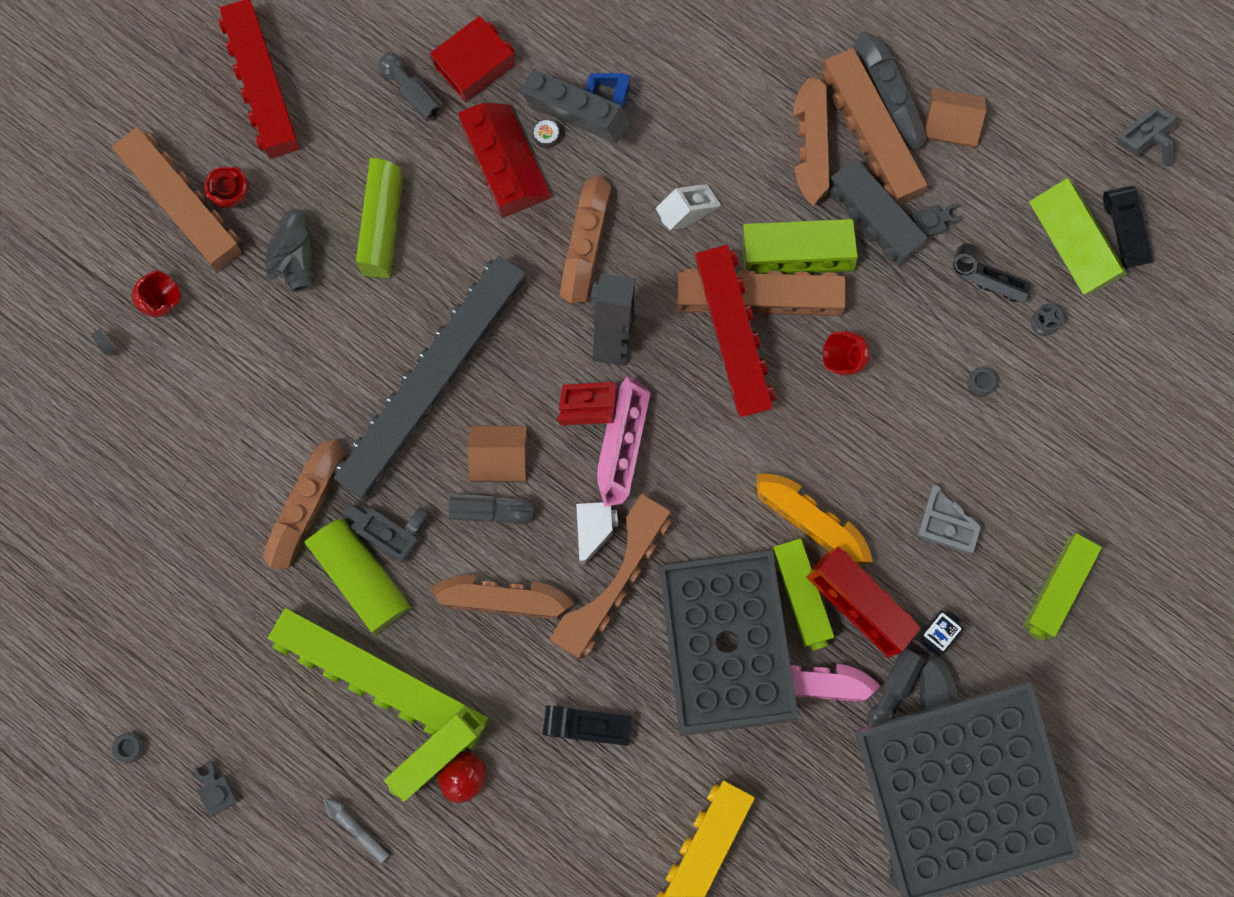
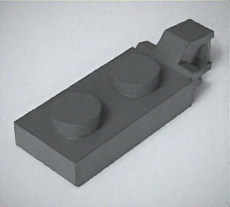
M348 504L342 512L344 516L354 522L351 528L358 535L402 564L419 541L418 538L372 508L369 509L365 506L361 512Z

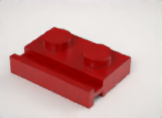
M615 382L562 385L559 403L560 414L557 416L558 423L560 425L613 423V412H615L618 394L617 384Z

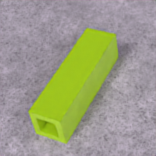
M1077 533L1068 538L1022 625L1029 629V635L1041 641L1056 637L1102 548L1101 546Z
M801 538L774 546L772 549L774 561L803 648L811 647L812 651H817L828 647V641L834 638V634L819 590L806 578L812 569Z
M466 705L384 779L392 794L405 802L485 728Z

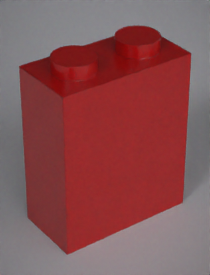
M480 15L430 52L432 65L465 103L515 66V50L507 40L502 41L498 36L495 26L490 21L486 23Z

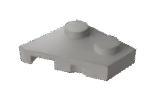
M933 484L916 537L972 555L981 526L974 519L966 516L963 509L955 501L952 503L941 492L939 486Z

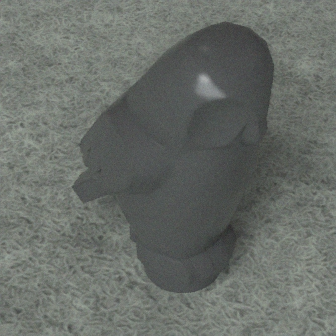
M292 209L283 215L275 235L270 239L265 259V268L268 271L266 277L272 281L283 273L285 275V283L290 285L292 292L311 289L313 287L312 281L315 279L314 273L311 272L312 246L308 235L307 216L301 209Z

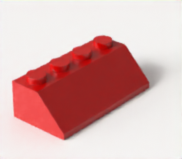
M480 103L458 112L461 128L502 218L552 198L510 104Z

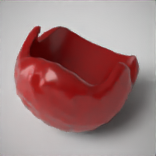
M221 166L214 168L208 174L204 189L207 198L215 205L231 209L245 201L248 195L249 184L245 174L238 167Z
M158 270L142 276L134 285L131 295L135 307L143 314L154 318L163 317L178 305L182 296L176 282L166 273Z
M833 332L827 337L823 345V364L832 373L843 376L855 375L864 370L869 363L870 348L867 345V341L856 332Z
M465 751L459 752L438 772V785L442 795L454 803L468 802L480 793L486 781V766L475 754Z

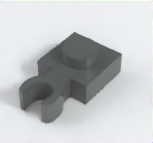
M951 204L941 212L938 206L934 205L911 213L910 219L927 238L945 233L947 230L945 224L955 225L959 223L962 215L954 218L949 214L950 211L956 210L957 204Z
M207 761L206 763L210 770L206 776L202 775L200 768H194V773L205 785L197 791L209 816L213 817L237 804L239 801L227 777L222 776L217 779L215 764Z

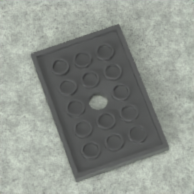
M773 550L659 566L680 736L799 721ZM730 632L738 638L739 645L735 651L724 653L717 648L716 640L722 633Z

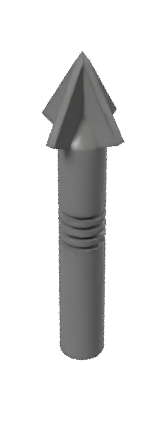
M323 798L329 818H335L346 830L353 833L352 835H355L354 837H357L356 839L380 863H383L389 854L365 830L363 831V828L344 810V804Z

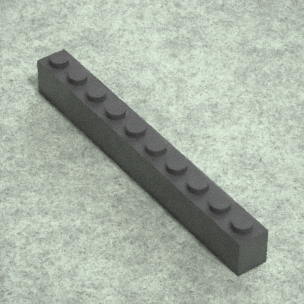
M500 255L494 261L490 260L486 264L480 281L478 283L474 282L469 287L466 294L468 297L462 305L457 304L450 315L451 320L446 326L443 325L438 329L434 336V343L430 348L426 347L418 357L419 363L414 370H409L404 375L401 381L403 385L397 393L393 392L390 394L385 402L386 408L380 415H375L368 425L369 431L363 438L359 437L353 444L352 454L347 460H342L336 467L334 472L336 474L334 477L335 481L362 501H367L526 284V272Z

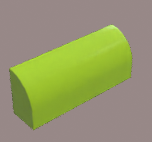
M370 157L356 263L363 276L390 278L403 174L401 169L394 163Z
M1066 178L1029 201L1083 295L1098 291L1127 274L1072 180Z
M853 219L743 224L744 269L754 271L755 274H766L769 271H780L783 274H794L800 271L809 273L854 271L857 262V248Z
M345 518L326 525L304 541L374 635L380 633L413 608Z

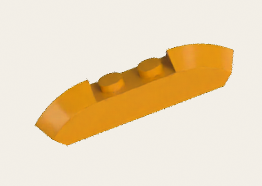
M756 474L758 499L828 552L839 546L851 556L858 566L873 562L870 549L864 537L849 521L844 527L839 525L840 520L828 511L823 513L816 507L817 503L806 494H803V496L798 494L802 486L793 480L774 474Z

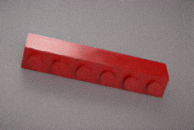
M241 0L219 7L222 18H219L218 22L223 35L228 34L229 41L225 42L230 57H235L237 63L232 65L237 80H242L244 85L240 92L244 103L250 104L252 111L247 113L252 127H257L259 135L255 136L260 152L265 151L269 159H273L300 150L257 13L251 0Z
M727 244L695 253L696 265L738 417L773 409L771 402L776 401L772 386H766L764 375L768 374L764 358L759 359L756 348L761 347L757 331H751L749 321L753 320L750 305H744L742 294L746 293L742 277L737 278L734 267L739 265L735 250H729Z

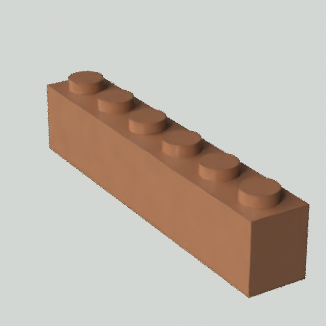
M854 48L824 60L822 71L820 72L821 80L832 91L834 105L838 110H842L847 129L856 136L858 150L862 155H866L872 176L878 178L884 190L899 206L922 196L927 183Z
M138 127L134 128L111 147L218 273L243 253L237 245L241 240L231 228L226 231L221 226L224 220L215 209L209 211L204 206L208 202L198 190L192 192L188 187L191 182L181 170L177 173L172 168L175 163L165 151L161 154L155 147L159 144L149 132L143 134Z
M686 269L684 272H678L677 312L710 313L697 269ZM743 270L736 273L737 278L742 277L746 293L742 294L744 305H750L752 314L842 316L844 312L845 276H838L837 273L825 272L821 275H810L809 272L800 271L795 272L794 275H786L780 271H769L766 274H755L751 270Z

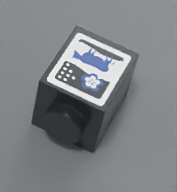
M940 610L915 640L933 655L936 653L940 657L944 655L965 628L959 624L961 622L960 619L952 612L946 611L945 613L943 610Z

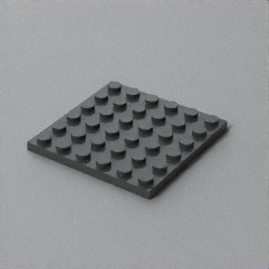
M1025 681L854 730L901 897H942L1081 857L1032 682Z

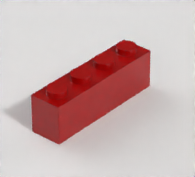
M839 546L824 554L806 576L887 658L903 652L921 628L913 620V617L906 611H903L893 601L892 596L883 591L872 580L870 574L863 571L852 560L851 556Z

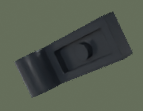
M1131 185L1105 191L1103 194V204L1107 214L1112 215L1124 269L1153 263L1144 216L1136 188Z
M966 243L957 248L952 262L953 271L957 275L971 280L972 283L977 284L984 291H994L1002 294L1009 301L1025 303L1029 295L1031 283L980 263V251L973 244ZM969 257L973 262L969 264L963 263L960 258Z
M546 705L542 735L628 746L632 716Z

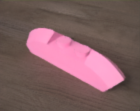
M626 376L620 385L615 412H613L614 422L607 423L597 470L598 486L605 507L622 504L630 493L650 398L649 390L634 377Z
M836 664L835 674H830L829 668L813 667V672L801 671V666L790 665L795 697L863 702L880 687L866 673L843 664Z

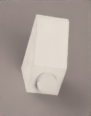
M703 184L676 188L655 209L661 216L663 224L669 230L686 228L717 210L721 204L709 186Z
M603 502L576 504L580 565L587 564L613 535L612 527H618L617 510H611V506L605 507Z

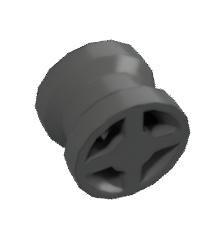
M1054 304L1040 306L1031 318L1033 331L1041 336L1052 335L1063 322V312Z

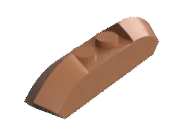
M809 77L800 88L793 108V117L800 120L798 122V137H803V146H799V162H804L795 166L794 169L802 194L812 206H816L826 198L829 190L826 85L818 78Z
M601 174L585 181L577 208L559 295L571 304L586 302L590 290L612 187Z
M336 439L321 442L303 468L281 511L263 554V558L270 569H287L293 564L335 481V469L346 456V452Z
M459 575L445 579L429 588L444 608L558 620L575 605L560 590L536 581L532 582L531 590H526L525 585L509 584V588L498 587V583L493 581H481L480 585H476V575Z

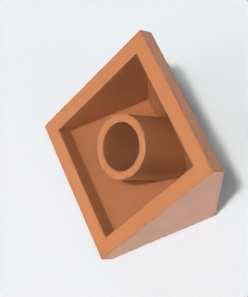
M931 88L924 128L926 139L976 148L986 114L985 97Z
M471 426L468 441L469 481L526 482L527 426Z

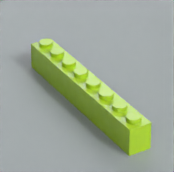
M284 608L267 638L275 642L272 647L273 649L288 656L290 651L300 656L297 662L310 669H313L315 665L324 669L322 675L336 683L341 678L350 683L347 688L361 697H363L365 692L374 696L375 698L372 703L387 711L390 706L400 711L398 717L411 724L418 720L426 725L423 730L431 735L465 706ZM467 707L486 728L490 719ZM485 728L461 751L464 752L466 748L474 750Z

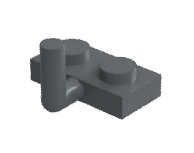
M1155 106L1117 136V144L1138 157L1154 143L1162 146L1163 164L1171 166L1174 164L1173 140L1165 134L1177 126V117Z

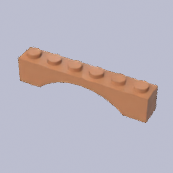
M643 494L639 496L626 517L627 548L623 563L615 579L593 602L579 610L565 614L549 638L551 643L578 660L581 659L582 655L589 656L596 644L593 641L594 636L598 630L603 633L611 620V617L608 616L613 606L619 608L627 595L623 591L628 582L634 584L642 569L638 567L643 558L649 560L657 547L653 542L658 534L664 536L672 521L668 518L671 511Z

